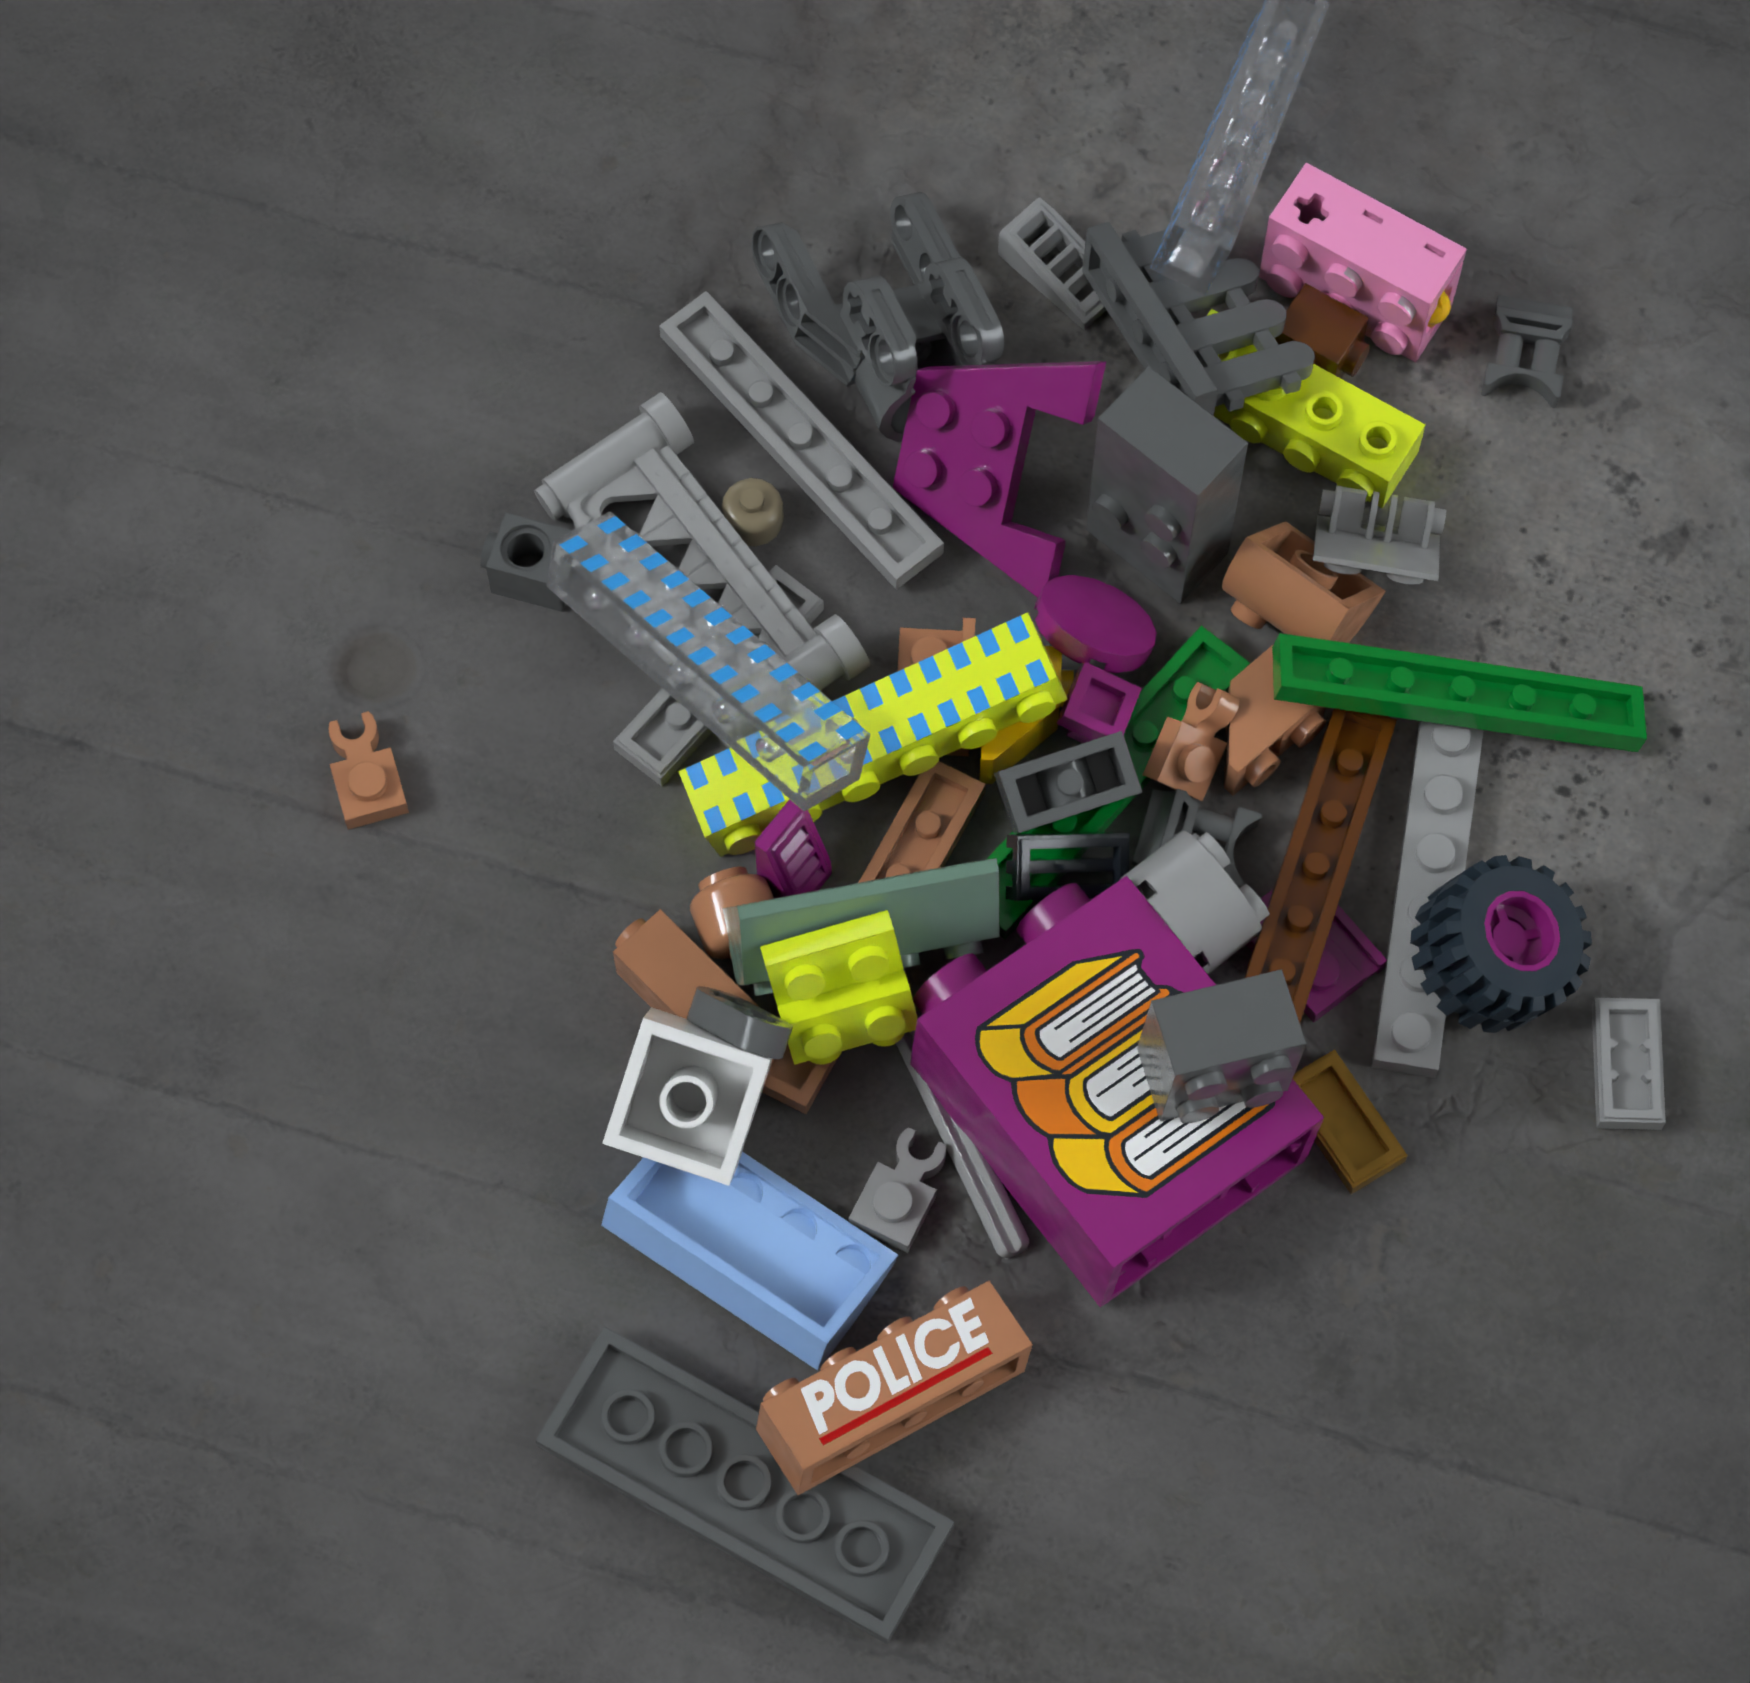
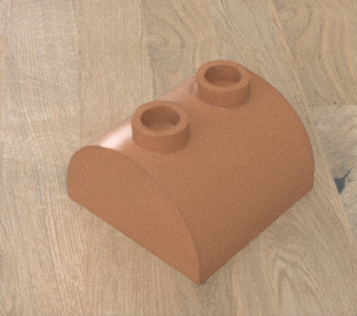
M1286 521L1247 536L1231 561L1222 584L1223 591L1236 599L1231 607L1233 615L1253 628L1262 629L1265 623L1269 622L1284 634L1349 643L1357 634L1386 591L1361 573H1337L1327 569L1324 566V562L1313 561L1315 541Z

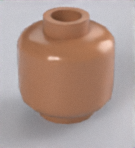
M741 866L728 868L704 878L698 884L700 892L694 896L690 904V911L703 948L714 959H731L728 933L722 908L774 899L766 879L761 875L748 874L747 869Z

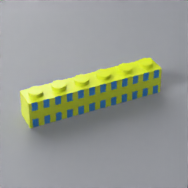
M1027 612L832 701L842 711L826 720H822L812 710L678 772L704 837L720 857L728 853L739 855L755 849L756 839L790 798L797 797L804 802L814 822L822 815L823 810L843 801L857 802L875 794L880 789V784L902 774L913 776L924 773L933 768L938 763L940 757L955 750L981 747L992 741L996 737L997 731L1019 721L1030 723L1043 719L1054 711L1057 704L1068 700L1040 635ZM852 720L865 729L847 740L835 731ZM793 722L805 731L788 742L775 733ZM816 741L827 750L811 761H807L798 753V751Z

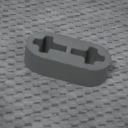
M703 986L696 988L687 1015L688 1021L722 1040L750 1053L772 1059L783 1058L793 1026L747 1000L721 990Z

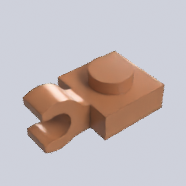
M1197 682L1189 695L1187 709L1182 721L1167 717L1143 776L1173 790L1181 789L1187 791L1190 797L1203 801L1227 745L1226 742L1214 736L1218 730L1224 728L1232 721L1238 710L1240 698L1217 688L1215 690Z

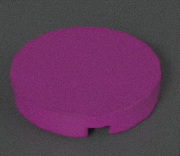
M1077 575L1054 577L1043 586L1035 602L1034 610H1038L1035 621L1040 633L1053 648L1079 664L1084 662L1090 663L1091 659L1106 663L1103 670L1110 673L1134 671L1146 662L1155 645L1157 632L1151 617L1135 600L1116 587L1097 579Z

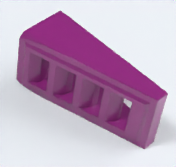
M797 797L790 798L755 841L757 875H761L766 879L774 898L820 890L832 874L829 855L806 804Z

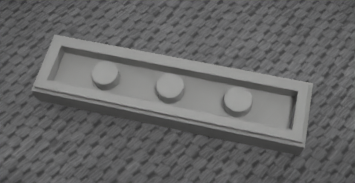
M777 565L770 570L769 574L810 625L824 610V601ZM760 633L754 634L736 645L726 636H717L709 640L706 646L716 654L714 657L720 658V669L729 665L740 674L745 669L750 658L747 654L753 651ZM674 675L613 741L614 750L662 787L713 732L707 715L715 711L714 704Z

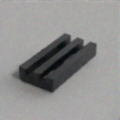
M1086 832L1007 835L1006 848H1013V860H1006V873L1012 874V886H1006V899L1014 901L1043 900L1057 889L1067 885H1030V874L1113 871V883L1078 884L1089 898H1095L1120 881V878L1129 872L1130 833ZM1113 847V857L1030 860V849Z

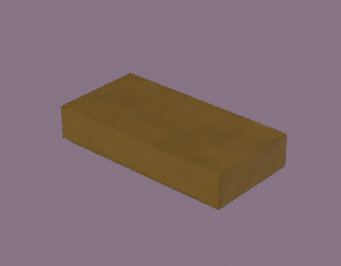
M1335 1049L1294 1074L1293 1080L1324 1116L1314 1141L1350 1194L1355 1193L1406 1161L1408 1155Z

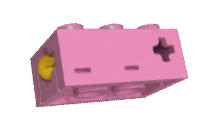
M1305 163L1269 216L1259 277L1265 280L1275 292L1288 298L1296 297L1304 284L1307 283L1367 316L1369 320L1365 335L1370 337L1381 350L1391 355H1403L1417 362L1441 323L1449 315L1467 249L1320 169Z

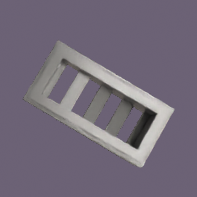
M1041 197L1033 201L1001 230L998 240V255L1083 330L1107 310L1095 291L1091 292L1081 302L1074 296L1089 283L1082 272L1085 241ZM1041 234L1042 236L1029 247L1028 244ZM1056 247L1061 253L1045 265L1041 259ZM1073 264L1080 268L1064 284L1058 279Z

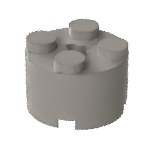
M1182 830L1122 876L1120 880L1128 876L1204 971L1210 974L1260 934L1262 930L1260 922L1269 916L1270 913L1263 901L1249 885L1245 884L1239 889L1224 870L1230 864V859L1209 833L1206 832L1199 836L1196 833L1191 835L1187 831Z

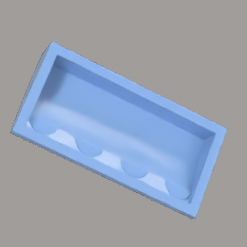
M744 1152L741 1154L736 1172L729 1186L643 1157L608 1197L601 1226L817 1371L861 1314L898 1257L897 1253Z

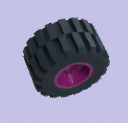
M1506 855L1494 856L1486 862L1481 860L1437 888L1427 897L1429 901L1419 908L1415 916L1420 925L1411 930L1410 944L1419 947V952L1411 958L1414 970H1423L1426 980L1420 983L1428 996L1434 992L1441 1001L1436 1007L1446 1016L1455 1011L1459 1014L1458 1024L1469 1029L1481 1023L1483 1032L1497 1033L1504 1028L1507 1031L1520 1028L1567 1000L1566 997L1575 993L1581 986L1583 981L1579 976L1588 971L1591 958L1583 953V950L1592 945L1591 931L1582 929L1581 922L1587 919L1583 906L1575 907L1569 897L1574 892L1566 882L1559 886L1553 881L1554 871L1545 865L1534 870L1532 868V860L1521 856L1516 857L1510 862Z

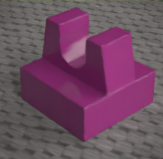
M1084 662L1077 669L1067 694L1068 700L1064 702L1056 724L1068 729L1066 736L1081 743H1086L1122 731L1124 735L1142 688L1090 663Z

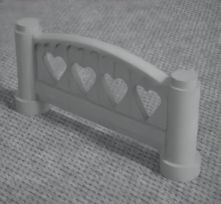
M659 392L639 405L640 415L543 478V484L536 488L534 493L552 520L556 521L563 515L573 520L577 535L588 543V545L582 547L587 559L600 554L609 562L593 571L609 602L634 636L660 663L681 681L714 704L715 711L707 715V719L719 739L726 747H729L735 742L740 744L750 739L804 701L801 702L791 693L793 690L810 682L820 691L841 676L849 681L870 667V661L857 637L838 615L834 614L813 629L678 458L677 454L694 444V439L676 407L662 392ZM655 499L638 535L647 543L629 553L618 544L624 540L616 535V530L606 534L597 526L607 521L602 517V511L610 503ZM690 544L678 569L689 580L672 589L667 585H658L652 582L650 579L651 570L649 571L636 561L638 552L648 546ZM618 572H621L630 580L612 591L601 582ZM725 588L716 610L722 607L732 617L715 626L709 623L701 630H692L685 625V612L673 609L670 603L673 596L681 591ZM640 590L651 598L650 601L634 609L623 601V599ZM661 609H664L673 617L655 628L644 619ZM741 626H745L753 634L760 633L753 650L766 644L776 654L758 664L749 658L745 669L740 674L722 684H719L709 676L720 669L721 660L719 657H713L700 665H697L688 657V655L705 647L712 638L725 636ZM683 627L695 636L678 646H675L666 638ZM786 663L798 672L780 683L769 674ZM748 684H751L760 692V694L744 703L739 702L731 695ZM773 703L782 713L765 723L753 714L768 704Z

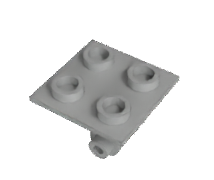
M1336 485L1335 491L1323 489L1319 514L1329 515L1330 517L1317 516L1313 561L1324 562V566L1327 569L1342 574H1357L1361 572V569L1385 572L1389 579L1403 584H1420L1424 579L1438 581L1440 535L1430 534V532L1443 533L1446 509L1435 508V501L1404 497L1398 528H1393L1398 495L1392 494L1386 525L1380 526L1374 525L1380 492L1373 491L1367 523H1362L1367 496L1366 490Z

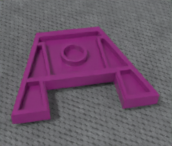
M1107 361L935 366L917 370L916 381L913 387L915 394L911 396L892 488L1038 598L1043 586L1054 577L1059 576L1066 542L1065 539L1012 522L1035 412L1039 410L1082 425L1092 422Z

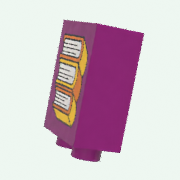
M1128 876L1092 900L1089 899L1077 883H1070L1057 889L1033 907L1019 923L1016 931L1026 945L989 970L984 967L973 953L960 956L932 975L920 987L913 998L914 1005L921 1012L922 1016L917 1019L910 1065L926 1082L953 1121L974 1143L1000 1181L1100 1308L1305 1162L1324 1120V1116L1292 1078L1288 1091H1284L1280 1099L1270 1104L1249 1108L1245 1106L1243 1101L1219 1107L1217 1114L1199 1122L1182 1123L1179 1117L1160 1122L1137 1050L1152 1000L1216 984Z

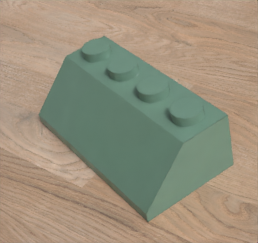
M997 858L722 908L736 984H753L755 996L773 993L760 946L888 910L904 968L920 965L919 952L943 948L945 959L958 958L969 953H983L982 940L999 937V869Z

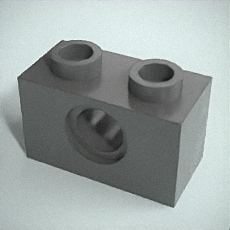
M1122 731L994 773L1014 834L1142 793Z

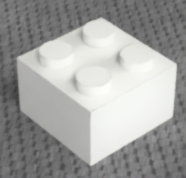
M651 1007L643 1017L602 1144L729 1186L736 1172L773 1059L740 1049L685 1018Z

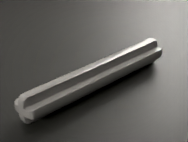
M915 1030L905 1033L896 1045L944 1144H946V1149L996 1253L1005 1259H1009L1025 1252L1028 1249L1029 1238L1002 1182L974 1143L953 1121L926 1082L910 1065Z

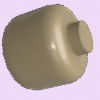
M758 478L743 479L729 487L724 495L722 514L747 546L756 547L767 544L777 537L783 526L784 510L780 493L771 483Z

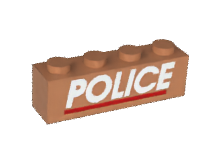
M990 1281L970 1291L966 1286H962L944 1295L935 1304L934 1310L914 1321L911 1317H903L894 1321L882 1330L877 1337V1341L859 1351H856L854 1347L838 1351L822 1364L821 1371L799 1382L797 1378H790L774 1386L766 1393L763 1402L760 1404L756 1431L797 1495H800L1025 1372L1033 1344Z

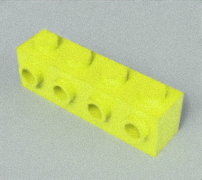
M1211 308L1207 316L1218 312ZM1249 345L1219 354L1218 357L1223 362L1256 352L1257 350L1254 345ZM1313 364L1311 375L1301 381L1299 391L1285 394L1283 389L1279 387L1246 397L1243 408L1229 412L1226 406L1222 404L1216 406L1214 417L1229 424L1231 429L1242 439L1251 443L1262 442L1282 453L1292 466L1301 471L1309 473L1315 471L1337 483L1338 486L1366 490V501L1371 502L1373 491L1380 492L1378 501L1380 508L1384 507L1418 454L1426 424Z

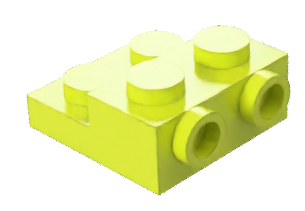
M888 910L760 946L780 1018L793 1026L788 1045L794 1065L806 1061L820 1065L828 1064L835 1061L842 1051L869 1043L878 1046H891L899 1042L905 1033L916 1029L918 1018Z

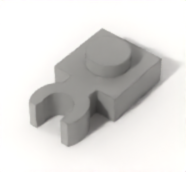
M909 1127L901 1133L897 1141L896 1159L898 1164L895 1170L877 1162L849 1216V1222L869 1236L907 1254L936 1199L937 1189L924 1184L923 1181L939 1173L946 1159V1144L938 1142L933 1154L925 1160L914 1158L909 1150L915 1141L916 1130Z

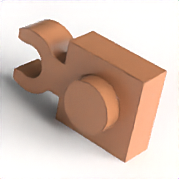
M369 711L362 713L365 730L357 739L345 738L342 735L337 720L329 723V735L333 748L341 757L346 759L330 764L348 830L409 813L391 747L375 751L379 743V732L376 721Z

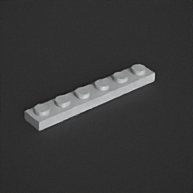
M707 291L659 325L660 337L896 590L944 553L943 541Z
M1419 721L1371 1068L1436 1078L1438 1073L1446 1015L1436 1007L1441 1001L1434 992L1427 996L1420 983L1426 980L1423 970H1414L1411 957L1419 952V947L1410 944L1411 930L1420 925L1415 916L1419 908L1429 901L1427 897L1437 888L1465 871L1484 730Z

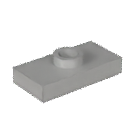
M1595 998L1592 1003L1596 1128L1662 1130L1666 1120L1660 999Z

